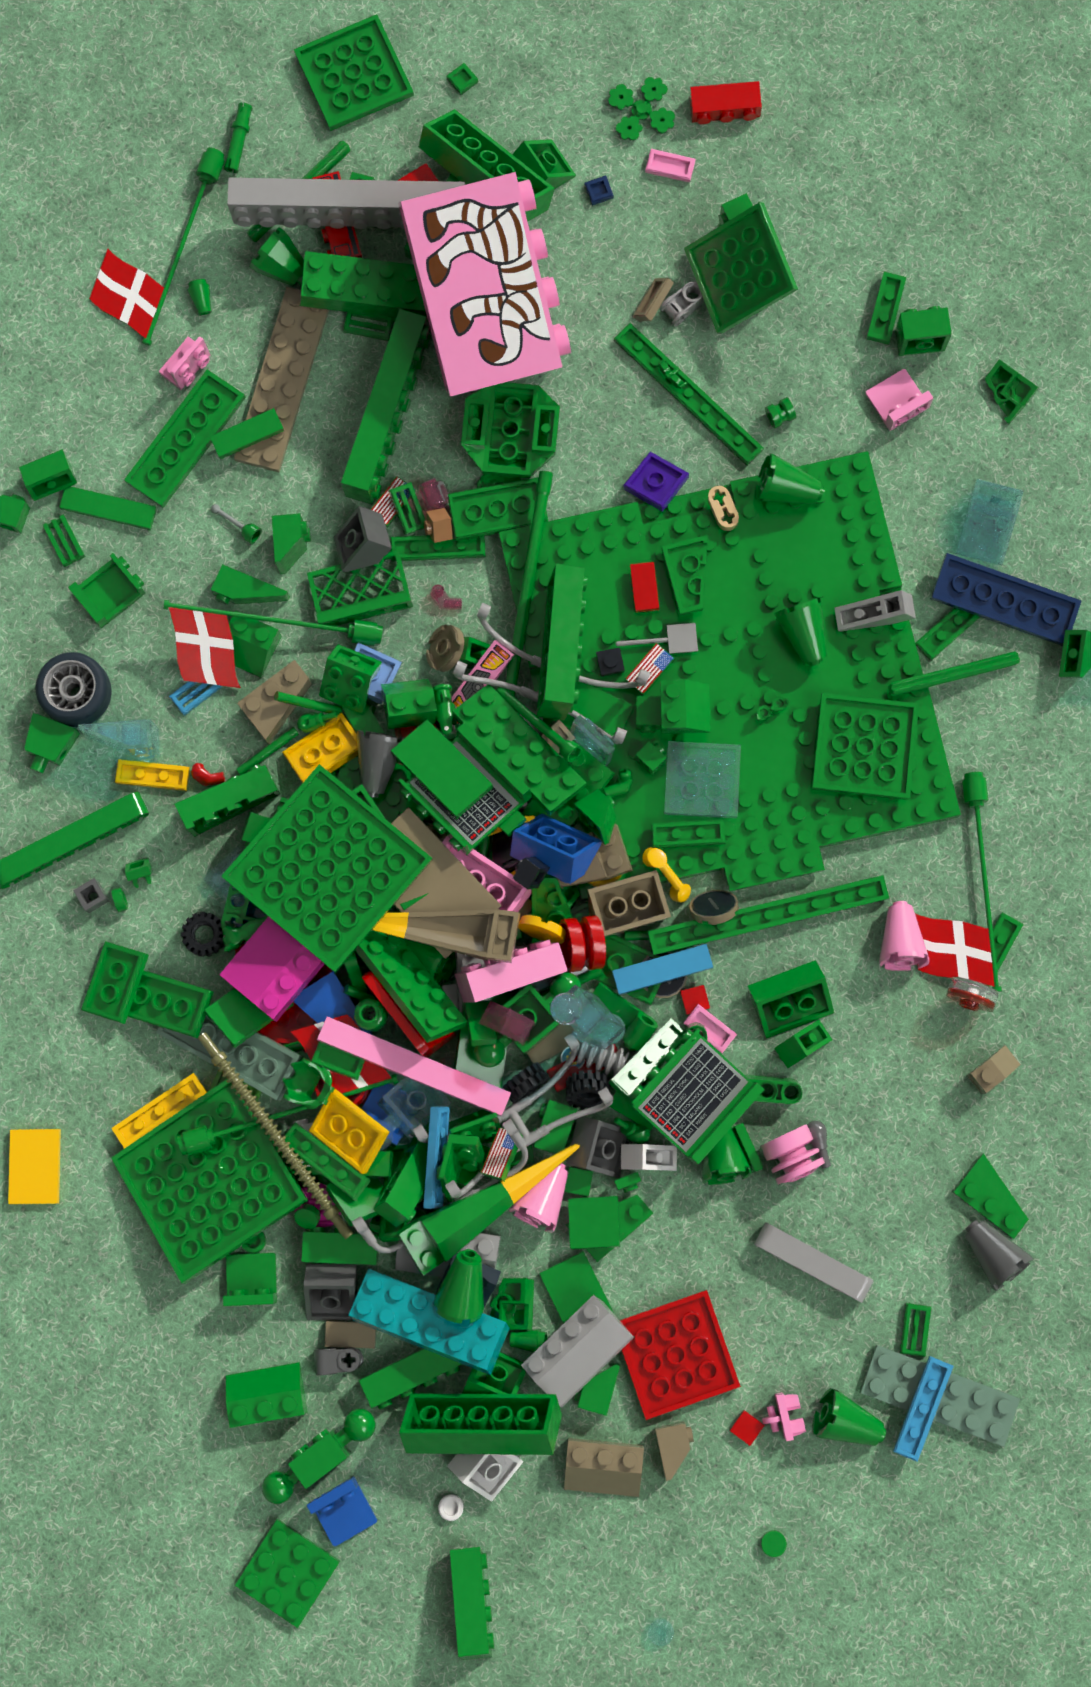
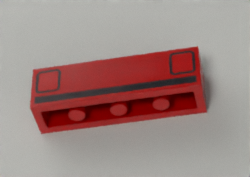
M339 171L313 177L312 179L341 180ZM325 226V229H321L324 242L330 243L331 250H327L328 254L362 258L354 226H344L339 229Z

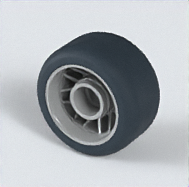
M77 652L62 653L51 658L41 668L35 686L37 700L44 712L54 721L70 727H82L98 720L107 710L112 695L110 679L105 670L93 658ZM76 687H80V691L76 695L71 696V691Z

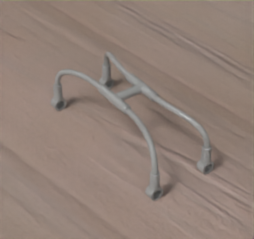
M482 603L477 617L485 630L504 647L530 661L531 664L540 667V657L536 655L533 657L513 646L488 624L486 618L491 606ZM461 661L457 662L453 674L455 678L506 688L518 692L519 695L535 702L538 700V692L524 686L519 687L503 681L465 675L464 672L467 664ZM641 669L635 681L627 683L605 682L580 676L579 682L605 688H635L646 685L650 672ZM573 710L572 713H568L609 742L614 744L623 743L627 733L626 730L618 727L615 734L611 736L578 712Z
M573 1032L564 1037L571 1050V1054L561 1069L538 1091L504 1109L502 1116H498L499 1123L508 1118L512 1120L519 1133L523 1135L526 1147L549 1134L550 1130L574 1119L604 1110L613 1103L614 1099L607 1087L598 1091L603 1101L602 1104L560 1118L547 1126H541L531 1133L519 1116L518 1112L530 1106L532 1101L550 1089L573 1063L580 1046ZM422 1124L414 1128L413 1131L418 1140L422 1143H428L429 1135ZM479 1172L461 1190L454 1180L445 1186L452 1198H459L472 1189L484 1175Z
M511 1119L503 1121L502 1125L517 1148L521 1150L522 1158L515 1167L509 1170L506 1178L519 1172L528 1160L526 1142ZM493 1179L476 1190L472 1189L460 1198H454V1202L498 1183L500 1180ZM361 1216L352 1221L357 1232L376 1251L391 1253L404 1247L401 1241L389 1247H382L377 1243V1239Z

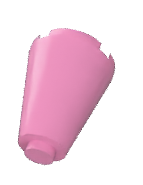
M906 901L894 902L887 912L879 962L880 966L884 965L885 969L891 971L911 970V965L917 964L919 969L929 964V956L913 906L909 905Z
M561 1163L514 1203L509 1211H516L514 1216L536 1228L540 1225L546 1226L544 1231L553 1233L557 1225L568 1172L565 1170L566 1166Z

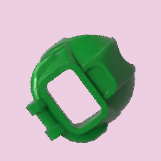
M305 1058L302 1061L291 1063L290 1065L294 1069L295 1075L282 1079L287 1092L283 1097L308 1109L317 1108L321 1104L327 1105V1099L335 1089L331 1086L332 1076L330 1072ZM320 1078H322L325 1082L324 1087L317 1099L313 1100L311 1095Z

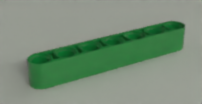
M140 793L128 794L0 859V889L10 887L9 884H16L32 876V872L35 871L37 873L53 865V862L56 860L59 862L75 854L74 851L77 849L81 851L96 843L97 839L100 838L102 840L118 832L117 829L119 828L124 829L140 821V817H147L149 811Z

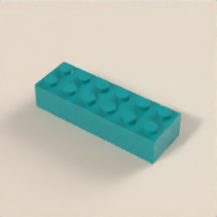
M371 1269L367 1270L348 1315L353 1321L491 1375L510 1328L506 1322L484 1313L480 1319L470 1323V1319L463 1320L462 1323L448 1321L436 1312L437 1307L433 1305L435 1294Z

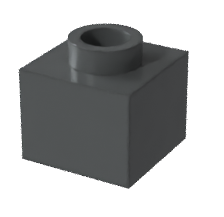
M95 878L73 890L82 907L88 913L110 901L99 881ZM97 893V899L91 901L90 895Z

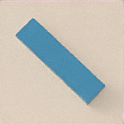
M707 944L613 970L612 972L618 993L622 995L713 969V964Z
M444 1106L430 1108L424 1208L428 1209L443 1206L444 1193H442L440 1180H437V1169L439 1165H442L443 1145L447 1144L450 1108Z
M931 1356L928 1357L893 1452L918 1462L954 1367L953 1365Z

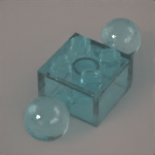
M574 985L568 992L555 996L550 1004L552 1018L559 1024L571 1025L574 1029L573 1035L580 1042L584 1043L586 1041L593 1048L597 1046L605 1050L609 1045L618 1043L624 1036L625 1025L623 1020L619 1016L612 1014L597 995L577 985Z
M444 1057L438 1063L454 1069L455 1057ZM406 1077L402 1079L377 1103L388 1116L384 1120H375L389 1131L379 1151H383L390 1146L393 1140V1131L396 1128H399L411 1140L415 1136L414 1128L421 1124L423 1127H426L430 1123L431 1107H448L451 1102L438 1090Z

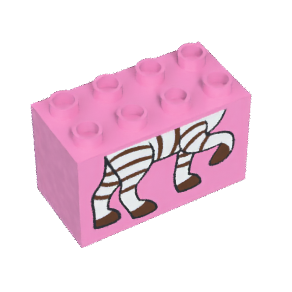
M516 172L399 202L403 225L447 393L450 396L562 368L560 356L570 354L571 347L565 325H560V323L552 325L549 308L560 306L553 277L541 278L537 260L548 258V252L542 229L529 230L525 212L536 209L530 180L518 182Z

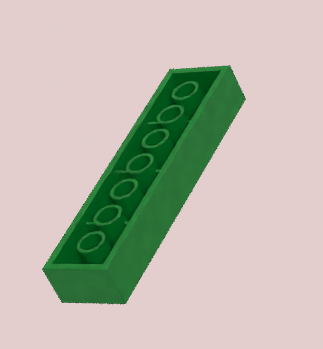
M399 309L341 481L345 497L372 505L374 498L378 499L380 496L382 485H379L381 477H386L389 464L386 462L388 456H393L396 448L394 439L396 433H401L403 412L407 413L411 400L408 397L410 391H415L418 378L415 377L417 370H422L425 356H422L424 349H429L432 335H430V326H428L426 316Z

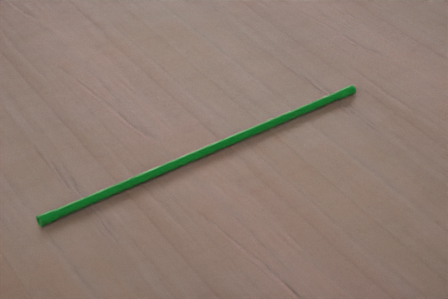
M539 471L536 489L537 496L512 645L522 651L547 502L553 480V473L549 471ZM515 654L509 662L505 682L517 686L522 657ZM506 689L515 697V691ZM492 835L488 836L477 847V852L486 858L489 855Z

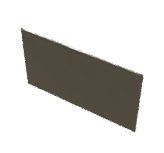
M409 807L391 823L433 858L431 863L395 903L402 913L499 909L502 906ZM427 894L425 897L417 901L415 904L407 908L405 911L400 905L404 902ZM435 947L445 959L452 953V951Z

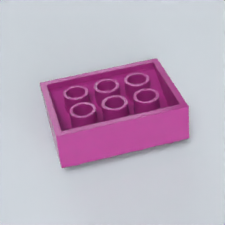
M267 917L219 975L277 1022L323 967L324 963L271 918Z

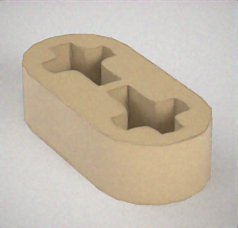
M723 486L711 488L708 494V504L717 525L724 531H731L737 526L739 515L730 493ZM715 493H718L720 496L724 495L722 500L723 506L720 505L718 500H713ZM726 510L729 517H734L731 524H728L727 521H722L724 519L723 511Z

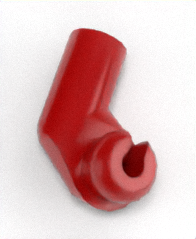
M195 763L192 766L191 775L202 786L219 785L225 782L224 772L210 774L202 763Z

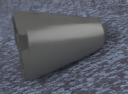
M357 730L359 781L370 797L378 798L379 794L385 793L398 761L392 755L391 750L405 738L399 737L397 741V738L392 737L393 735L366 731L364 736L363 731Z
M975 1220L965 1229L968 1232L965 1237L995 1291L1003 1288L1005 1281L1008 1282L1010 1280L1011 1282L1030 1265L1029 1262L1034 1260L1029 1253L984 1220L980 1223Z

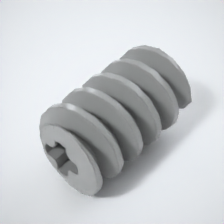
M583 1033L576 1056L577 1064L580 1065L586 1059L587 1068L595 1063V1071L605 1067L606 1076L612 1070L615 1076L624 1067L629 1052L625 1057L623 1056V1048H619L614 1053L613 1044L605 1049V1041L603 1040L596 1045V1037H592L587 1042V1034Z

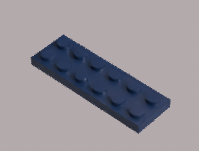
M946 553L930 598L931 600L1061 646L1064 643L1065 630L1073 629L1082 602L1079 599Z

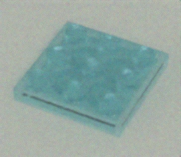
M668 741L664 814L737 818L741 745Z

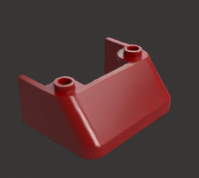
M370 970L362 976V979L422 1056L429 1058L457 1036L455 1032H452L427 1043Z

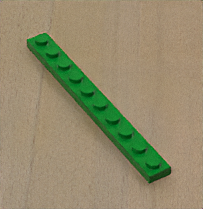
M884 875L739 909L735 912V916L724 923L711 925L708 924V921L698 923L693 920L651 930L647 934L654 956L888 900L889 894Z

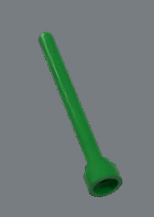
M496 688V691L513 709L559 747L561 756L565 760L573 762L580 756L582 747L575 741L562 738L505 688Z

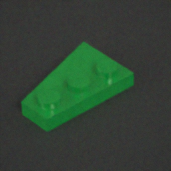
M708 535L664 545L661 548L680 616L703 610Z

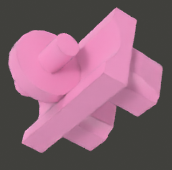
M782 1392L776 1393L775 1398L779 1414L776 1415L774 1406L767 1407L768 1417L762 1418L763 1424L770 1423L772 1432H778V1422L781 1421L784 1439L786 1441L794 1440L793 1436L806 1432L803 1418L789 1420L788 1411L800 1408L798 1395H784Z

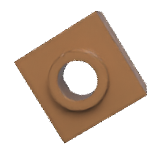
M445 508L426 511L427 521H424L426 535H430L434 543L453 539L451 517Z

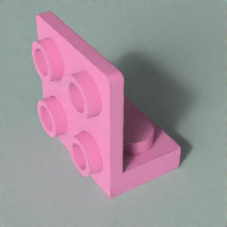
M187 337L159 370V373L180 390L185 386L191 385L195 379V373L200 368H205L210 361L209 357L211 355L204 339L198 337L194 341Z
M902 369L866 391L867 398L889 431L930 408L933 401V396L929 390L923 394L920 392L906 369Z

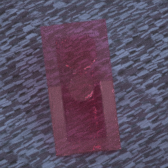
M490 1001L479 1024L524 1046L535 1022L509 1008Z

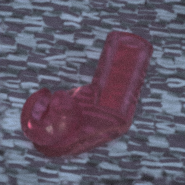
M437 584L432 587L431 598L439 608L462 610V598H450L442 585Z

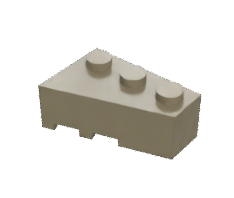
M293 660L237 704L269 745L280 728L283 727L294 708L297 707L275 701V692L279 691L304 697L312 683L298 663Z

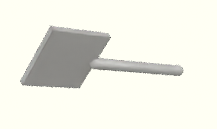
M696 624L667 625V638L617 641L615 645L627 646L668 642L669 654L698 652Z

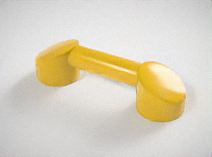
M652 847L647 848L642 856L644 864L648 867L659 868L672 885L670 897L673 901L685 902L691 894L690 885L680 881L667 864V856L662 850Z

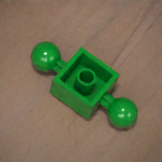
M570 972L555 975L550 983V991L543 997L531 984H528L492 1014V1017L503 1031L496 1036V1045L474 1046L473 1054L475 1060L483 1067H495L502 1062L505 1056V1048L512 1042L526 1055L563 1024L552 1008L559 1002L571 1003L579 997L581 993L579 978Z
M365 1409L352 1410L345 1417L344 1428L339 1432L335 1428L329 1432L326 1428L311 1439L314 1443L312 1446L308 1447L305 1444L290 1455L293 1460L288 1464L290 1467L288 1471L271 1472L263 1480L262 1493L265 1499L272 1504L285 1503L293 1495L294 1485L300 1481L304 1488L307 1489L344 1461L352 1453L347 1447L348 1443L352 1440L356 1442L366 1441L373 1435L376 1428L373 1415Z

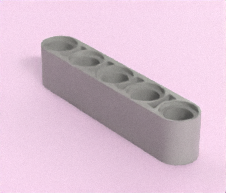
M766 1222L754 1243L757 1247L764 1249L768 1253L863 1303L874 1282L872 1279Z

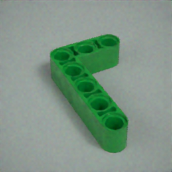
M693 1022L686 1027L685 1033L688 1030L699 1028L703 1032V1037L707 1040L706 1028L701 1023ZM745 1075L751 1082L758 1083L760 1086L767 1083L773 1086L772 1092L768 1095L761 1093L755 1100L757 1102L795 1104L802 1098V1088L795 1079ZM791 1085L797 1087V1093L794 1096L789 1097L784 1094L786 1087Z

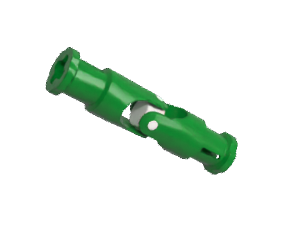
M439 684L433 687L437 707L436 720L441 727L439 731L449 741H452L458 737L457 720L452 716V711L456 709L451 698L452 686L449 684Z

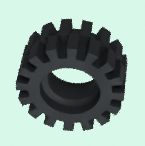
M205 912L192 914V918L188 917L186 919L187 923L182 926L183 932H181L182 942L186 948L200 957H210L212 954L220 952L219 949L224 947L221 920L214 914ZM204 925L210 926L213 930L212 940L206 944L199 943L195 937L196 930Z
M536 1062L513 1076L512 1079L503 1085L502 1089L511 1092L509 1099L514 1104L522 1098L529 1097L550 1078L539 1062Z
M582 1070L579 1071V1074L573 1073L572 1077L568 1076L566 1080V1102L568 1101L570 1106L573 1105V1108L577 1109L580 1107V1110L602 1104L603 1101L598 1091L607 1087L610 1092V1079L606 1077V1074L600 1075L599 1071L592 1073V1070H587L588 1073H584Z

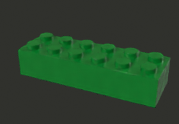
M454 109L423 125L418 148L458 180L465 182V185L516 172L518 182L530 180L535 197L536 209L525 212L527 222L549 210L555 188Z
M305 251L300 306L397 318L399 309L427 317L414 264Z
M556 564L547 583L536 712L538 717L565 720L568 713H572L574 704H577L579 691L575 689V683L580 678V667H577V659H580L582 654V644L578 643L579 636L583 635L584 622H581L580 618L581 614H584L586 599H582L583 591H586L588 578L584 577L585 568Z
M410 1394L399 1434L405 1452L409 1454L553 1455L562 1413L556 1394Z

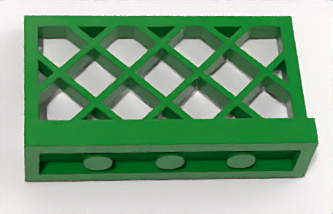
M399 550L389 552L378 565H371L376 569L370 578L359 573L361 568L349 571L353 575L347 584L336 579L340 571H342L341 565L308 572L307 576L318 624L339 626L354 622V619L363 620L413 607ZM396 557L397 566L392 573L382 567L386 560ZM379 570L390 576L384 587L373 581ZM324 576L330 580L324 590L315 586L314 578ZM356 576L367 582L361 592L350 587ZM396 579L402 583L404 591L393 593L387 588L392 580ZM333 582L344 587L338 598L327 593ZM370 585L381 590L376 598L370 599L364 595ZM348 590L358 596L355 602L349 605L341 601ZM324 596L335 601L331 609L321 611L320 603Z

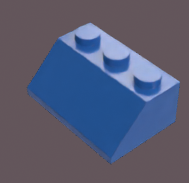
M540 814L513 831L510 856L519 861L526 857H536L550 867L547 874L560 879L564 883L571 884L585 875L602 841L551 817Z

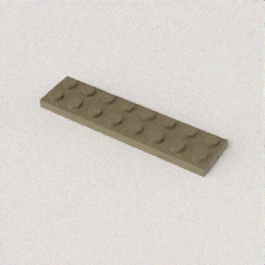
M286 287L246 420L274 408L284 431L236 452L234 460L237 462L279 473L329 312L327 309L300 306L301 290Z

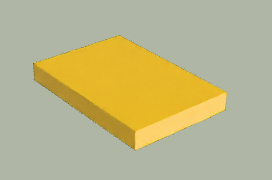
M340 713L338 717L328 721L325 726L311 732L282 753L303 783L319 764L332 773L358 755L357 734L345 716Z
M334 1089L327 1099V1105H322L309 1132L361 1174H366L386 1140L389 1131L338 1090Z
M61 1129L10 1130L8 1204H59Z

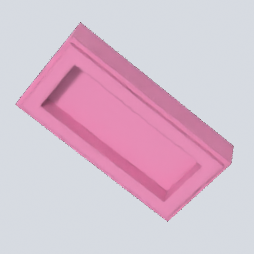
M651 149L645 173L690 183L696 159Z
M699 1004L683 1022L686 1026L693 1022L704 1025L707 1031V1041L721 1053L725 1051L737 1035Z

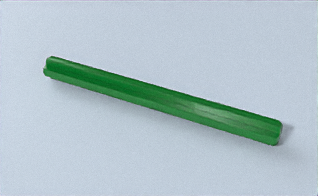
M343 140L340 141L302 179H312L313 177L327 174L350 152L349 145ZM253 225L247 231V235L253 242H257L271 227Z
M1014 651L891 682L888 685L889 694L896 696L1017 665L1020 662L1018 653Z

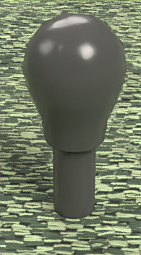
M811 1121L807 1124L813 1136V1140L810 1143L813 1145V1148L819 1149L818 1157H823L825 1163L821 1165L822 1169L830 1167L831 1163L826 1150L827 1129L822 1122Z

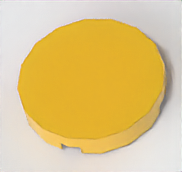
M533 915L521 917L518 928L523 933L538 940H550V943L562 944L565 941V929L555 922L548 921L545 923L541 921L542 918Z

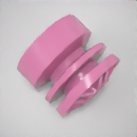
M807 1124L760 1146L766 1161L778 1158L780 1162L771 1169L772 1173L781 1169L785 1173L775 1179L778 1185L797 1181L813 1173L820 1165L825 1163L823 1157L814 1161L810 1158V1156L819 1152L818 1148L810 1150L805 1148V1145L813 1140Z

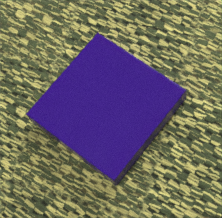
M650 451L623 485L625 491L663 512L688 480L689 473Z

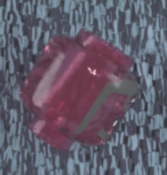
M433 478L418 485L419 490H417L416 496L424 512L441 508L447 510L445 505L449 503V493L443 481H437L436 478Z

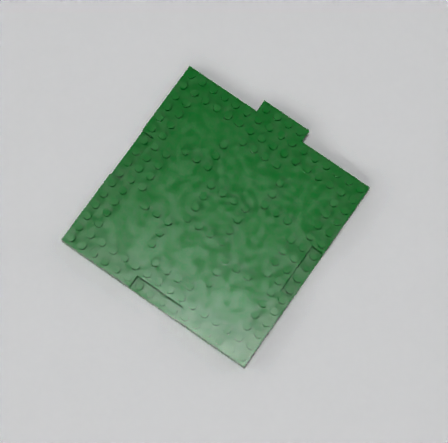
M868 451L797 466V468L820 480L821 486L824 487L821 500H817L815 504L756 500L755 487L756 485L760 486L761 479L758 475L730 481L729 485H724L723 487L729 491L739 515L738 524L731 531H724L717 525L708 504V494L711 488L674 496L663 512L648 503L638 504V502L544 522L524 640V648L527 654L533 657L536 655L541 658L547 583L555 565L562 564L585 568L584 577L588 578L586 591H583L582 599H586L584 614H581L580 621L584 622L583 635L579 636L578 643L582 644L581 658L577 659V667H580V676L605 682L627 683L625 678L656 643L616 646L615 643L617 641L667 638V625L695 623L698 652L671 654L675 660L644 696H661V680L686 679L709 684L710 733L662 734L661 730H655V733H642L641 729H636L637 696L643 695L635 688L615 689L594 685L591 686L635 705L623 728L627 731L623 743L616 744L613 749L566 727L575 737L573 741L583 746L615 773L605 787L616 783L619 775L618 772L621 768L627 767L633 773V782L629 791L612 798L615 803V808H613L616 815L615 824L619 827L633 870L622 874L618 881L657 870L661 884L669 882L659 868L646 866L642 859L644 851L652 847L651 823L724 819L726 844L657 849L662 850L666 854L667 864L679 879L724 870L729 892L822 872L825 869L820 848L950 820L961 815L929 687L896 696L889 694L888 685L891 682L923 675L910 620L890 625L838 631L835 614L836 607L902 590V581ZM715 493L713 500H718L720 505L723 506L722 500L724 495L720 496L718 493ZM726 510L723 511L724 519L722 521H727L728 524H731L734 517H729ZM532 525L499 532L516 612ZM708 535L703 610L680 616L661 548L664 545ZM654 562L659 610L635 613L630 564ZM821 598L827 657L822 658V664L809 667L808 663L803 664L774 613ZM668 642L657 643L669 653ZM620 647L625 672L601 677L596 652ZM528 661L534 691L538 692L540 667ZM822 693L919 703L909 800L812 789ZM777 697L789 700L790 703L785 709L772 712L763 721L756 719L757 710L760 706L766 705L771 707L772 701ZM570 715L571 720L577 723L576 718ZM543 718V721L547 725H550L553 722V720L549 718ZM648 741L653 745L655 743L659 744L665 750V756L667 757L665 764L653 776L635 760V755ZM579 820L573 826V828L586 834L591 832ZM588 883L579 884L581 899L586 901L588 900L587 890L595 887Z

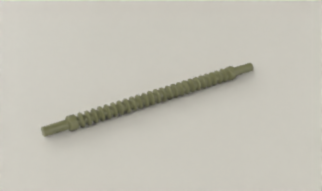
M206 1032L200 1035L198 1039L211 1055V1062L214 1066H219L218 1071L224 1073L222 1077L228 1078L226 1082L232 1084L231 1089H236L235 1094L241 1096L239 1100H244L245 1103L243 1105L249 1107L248 1112H253L252 1117L257 1118L256 1123H261L260 1129H265L264 1134L270 1136L269 1141H274L273 1146L278 1147L277 1152H282L281 1157L287 1159L285 1163H290V1169L295 1170L294 1175H299L298 1181H303L304 1184L302 1186L308 1188L307 1193L311 1192V1198L317 1200L315 1204H320L321 1207L319 1209L325 1211L323 1213L325 1218L331 1220L344 1239H347L353 1233L339 1215L340 1211L337 1206L332 1205V1200L327 1199L328 1194L323 1193L324 1188H319L320 1183L314 1181L316 1177L310 1176L311 1171L306 1170L307 1165H302L303 1160H299L297 1158L299 1154H294V1148L289 1147L290 1142L285 1141L286 1136H281L282 1131L276 1129L278 1125L272 1124L273 1119H269V1113L265 1114V1108L259 1106L261 1102H256L255 1099L257 1097L251 1095L252 1090H247L248 1084L244 1085V1079L238 1077L240 1073L234 1072L236 1068L230 1066L231 1061L227 1062L226 1054L223 1051H219Z

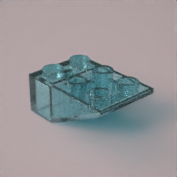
M977 479L972 487L956 554L1002 566L1018 515L1023 490Z

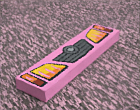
M494 640L469 675L497 680L515 654L497 640ZM463 681L451 697L452 703L457 708L487 684Z

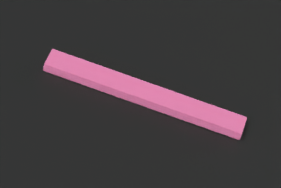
M330 1017L326 1018L317 1041L476 1107L496 1113L498 1116H502L511 1092Z

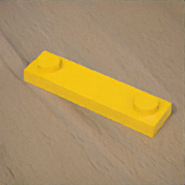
M192 1073L111 1129L125 1149L206 1094L207 1091L197 1075Z

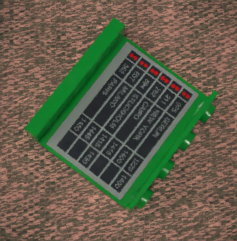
M463 723L457 728L458 737L451 743L493 784V788L456 819L414 776L406 783L401 778L398 782L401 787L399 791L408 802L413 800L416 803L417 811L424 818L429 817L434 822L432 825L439 834L443 835L445 833L450 838L449 843L457 852L462 850L468 855L532 797L530 788Z
M699 1028L693 1032L688 1030L680 1038L682 1044L676 1050L672 1048L663 1057L666 1062L660 1068L656 1066L646 1076L649 1081L643 1087L638 1085L630 1094V1097L633 1099L629 1102L639 1114L694 1164H699L765 1090L758 1083L751 1082L700 1035L699 1032L701 1030Z

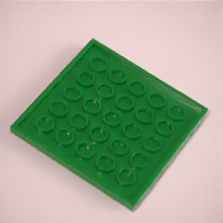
M319 764L221 877L336 973L431 863L433 858Z
M228 1079L111 1157L182 1284H186L308 1201L290 1168L285 1163L284 1158L281 1157V1153L277 1152V1146H273L274 1141H269L270 1136L264 1134L265 1129H260L261 1124L216 1137V1143L212 1144L213 1149L192 1156L181 1154L177 1136L182 1135V1132L206 1125L208 1129L212 1128L215 1133L257 1120L256 1117H252V1111L248 1112L249 1107L243 1105L245 1103L244 1100H239L241 1096L235 1094L236 1089H231L232 1084L226 1082Z

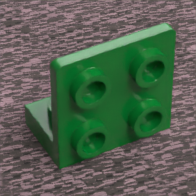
M338 644L327 658L319 696L362 713L365 709L371 681L379 672L382 662Z
M483 1109L450 1121L448 1129L450 1134L478 1136L481 1143H491L496 1136L498 1128L501 1126L496 1113Z
M449 1134L447 1144L443 1145L442 1165L438 1166L437 1180H440L442 1193H445L448 1202L453 1203L454 1198L451 1197L445 1185L454 1180L458 1186L461 1169L470 1172L482 1170L486 1157L478 1136Z
M275 1253L234 1254L226 1256L227 1295L223 1296V1306L277 1303Z

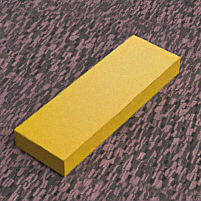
M118 759L115 783L187 791L190 767Z

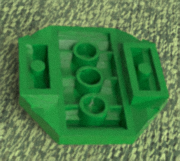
M504 382L481 388L465 400L461 447L482 474L531 478L556 455L560 406L539 385ZM508 428H515L517 430L513 435L505 433Z

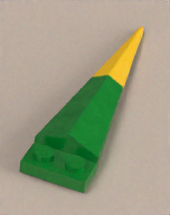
M574 1144L506 1178L505 1182L495 1183L454 1203L418 1217L397 1231L398 1237L420 1274L424 1276L444 1261L447 1262L573 1154L580 1145Z

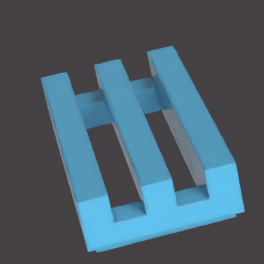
M188 681L169 697L185 716L222 686L213 685L185 707H183L185 703L210 684L202 683L178 701L177 698L198 683Z

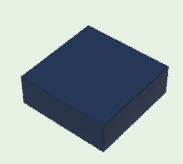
M606 175L584 183L592 206L614 198Z

